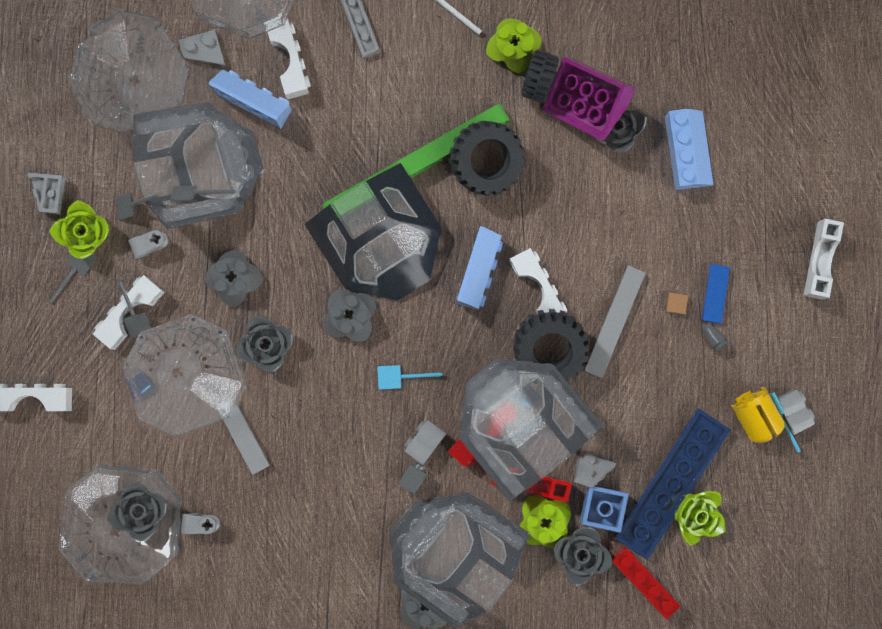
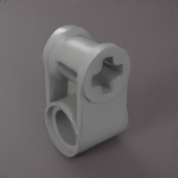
M158 230L150 231L129 240L136 259L143 258L165 248L169 242L168 236ZM157 236L161 237V239L158 240L159 243L155 242V240H157Z
M182 513V534H211L220 527V520L215 515ZM209 521L211 524H213V527L210 528L208 525H206V522Z

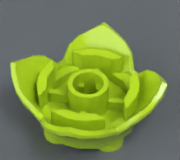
M505 19L498 24L496 33L488 41L486 55L494 61H504L511 71L522 74L529 67L533 53L539 50L542 39L535 29L527 26L525 23L517 19ZM512 40L518 41L517 46L510 44Z
M77 200L69 206L67 217L56 221L49 232L57 243L69 248V253L73 257L84 259L92 255L96 248L104 242L109 232V225L103 217L96 215L90 205ZM82 227L86 229V233H84V235L79 234V231L82 230Z
M705 491L694 495L689 493L679 505L675 513V520L678 521L681 535L688 545L697 544L700 541V536L716 537L726 532L723 515L717 510L722 501L719 492Z
M538 495L526 498L522 506L524 519L519 527L530 534L527 543L530 545L541 544L547 548H554L560 539L568 536L567 525L571 518L569 504L555 499L548 501ZM543 518L546 520L550 519L551 522L548 527H541L540 524L543 523L541 521Z

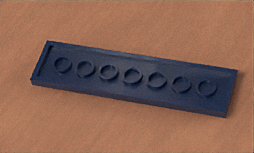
M697 408L623 522L621 533L617 532L614 538L648 560L674 520L679 505L685 496L692 492L731 429Z

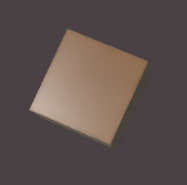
M668 293L665 312L685 315L688 295Z

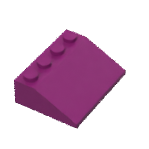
M563 57L542 111L604 141L628 107L636 88L576 59Z

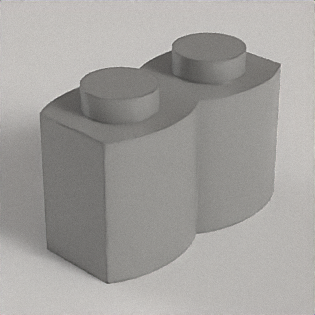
M791 390L777 397L785 412L782 416L792 435L815 424L813 420L815 416L810 409L806 408L804 403L806 399L801 391Z
M429 420L426 422L422 421L416 428L417 435L414 438L410 436L404 444L406 447L405 452L422 465L446 435L445 432Z

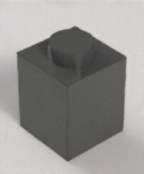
M410 463L398 485L415 495L427 475L424 472L426 468L418 463H415V465Z

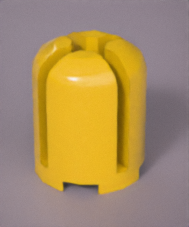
M760 387L762 391L755 393L748 391L736 398L737 403L731 405L747 436L756 443L772 440L771 434L777 437L785 428V422L765 387Z

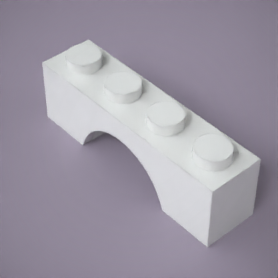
M287 17L281 18V20H274V22H266L265 25H269L266 28L272 46L282 48L290 55V65L287 71L280 76L286 98L291 99L309 94L308 87H311L308 76L303 74V70L306 67L303 58L299 59L298 52L301 49L298 40L294 41L293 34L296 33L293 22L289 23Z
M823 219L817 223L803 296L821 300L830 298L833 282L831 263L835 249L841 241L843 222Z
M531 248L510 258L509 262L517 277L530 278L541 288L542 302L536 310L537 314L539 310H544L545 313L549 312V309H555L558 313L560 310L567 312L562 301L559 302L556 297L558 292L555 286L550 285L547 280L549 275L546 269H541L538 263L540 258L536 251L532 252Z
M145 275L138 277L133 283L134 287L129 292L126 291L132 307L140 304L153 306L165 293L162 288ZM123 295L120 298L121 302L108 311V317L95 326V332L93 333L109 349L113 350L127 337L123 318H125L129 308Z
M0 384V411H14L17 404L28 396L39 399L46 411H72V388H66V384H54L53 388H46V384H34V388H27V384H15V388H8V384Z

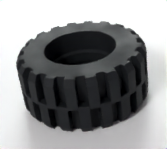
M479 121L478 123L469 124L468 128H463L460 131V135L454 138V146L450 148L451 158H449V163L452 165L451 171L453 175L456 176V180L461 185L476 194L490 196L491 194L499 195L503 190L508 191L511 189V184H516L519 181L517 177L519 174L522 175L524 171L521 168L522 164H525L526 158L523 157L525 149L520 144L522 142L521 139L515 135L511 128L501 123ZM484 140L497 142L503 150V163L500 169L491 176L477 174L473 170L470 161L474 147Z
M549 309V312L545 313L544 310H539L538 315L530 314L528 320H523L520 323V329L516 330L515 340L513 341L516 361L554 365L567 383H569V378L575 379L579 376V370H584V362H587L589 357V344L582 325L576 321L574 316H568L562 310L559 313L555 309ZM548 333L560 334L566 337L569 342L567 353L561 359L553 362L542 361L533 354V344L535 341ZM530 377L531 382L535 384L540 381L537 377Z

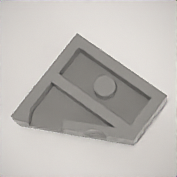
M215 29L179 40L185 60L226 66Z
M28 173V177L33 183L34 189L32 190L37 199L39 212L60 215L66 177Z
M580 451L574 482L593 488L606 477L609 471H613L616 463Z

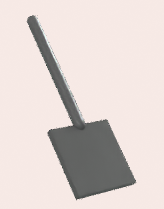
M197 185L175 186L170 202L193 201L195 194L236 193V190H197Z
M132 193L116 198L119 220L135 216V205L158 198L159 194L134 202Z
M92 254L84 259H77L71 255L66 263L73 269L49 300V303L52 304L76 271L85 276L98 257Z
M118 280L132 315L123 318L130 338L153 333L146 312L135 314L122 280Z

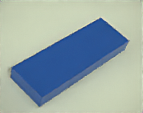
M709 265L701 321L722 323L730 267Z

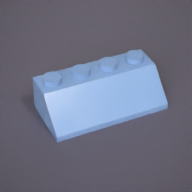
M222 70L208 83L216 95L280 129L292 110L289 101L282 97L275 98L269 90L265 88L260 90L255 87L256 84L248 79L245 81L240 79V76L231 70L229 72Z
M693 109L669 111L665 116L675 190L713 186L703 111Z
M480 226L456 304L478 310L479 306H484L487 296L483 295L485 288L489 289L492 278L489 277L491 270L495 271L498 260L494 258L496 252H501L503 241H500L501 235Z

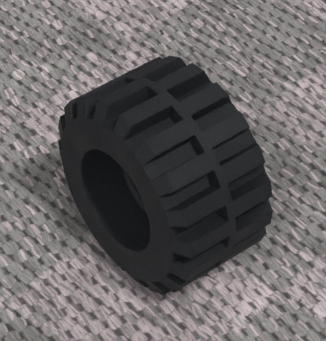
M539 50L533 53L521 90L522 97L541 103L547 100L558 67V56Z

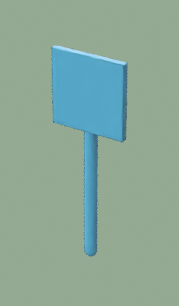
M400 365L377 366L378 389L402 388L401 379L443 376V373L401 375Z
M774 392L769 393L783 418L782 414H785L777 396ZM785 422V430L796 451L799 453L801 450Z

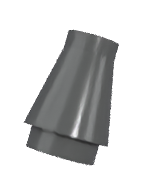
M708 323L701 329L711 349H714L716 352L728 344L727 337L712 326L711 323Z

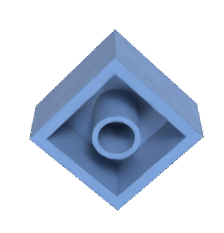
M587 486L579 522L583 525L621 533L628 493L594 486L593 488Z

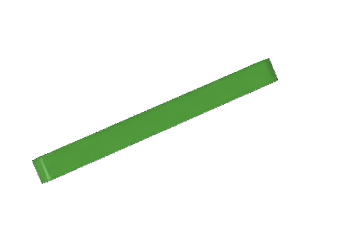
M497 104L328 200L322 207L324 209L330 204L339 219L376 199L366 182L367 180L399 163L403 165L409 177L413 178L450 157L451 153L449 152L450 148L454 146V138L460 135V131L463 128H468L469 124L478 123L479 121H493L506 125L510 119L502 105ZM385 189L382 192L383 194L389 192L391 189Z

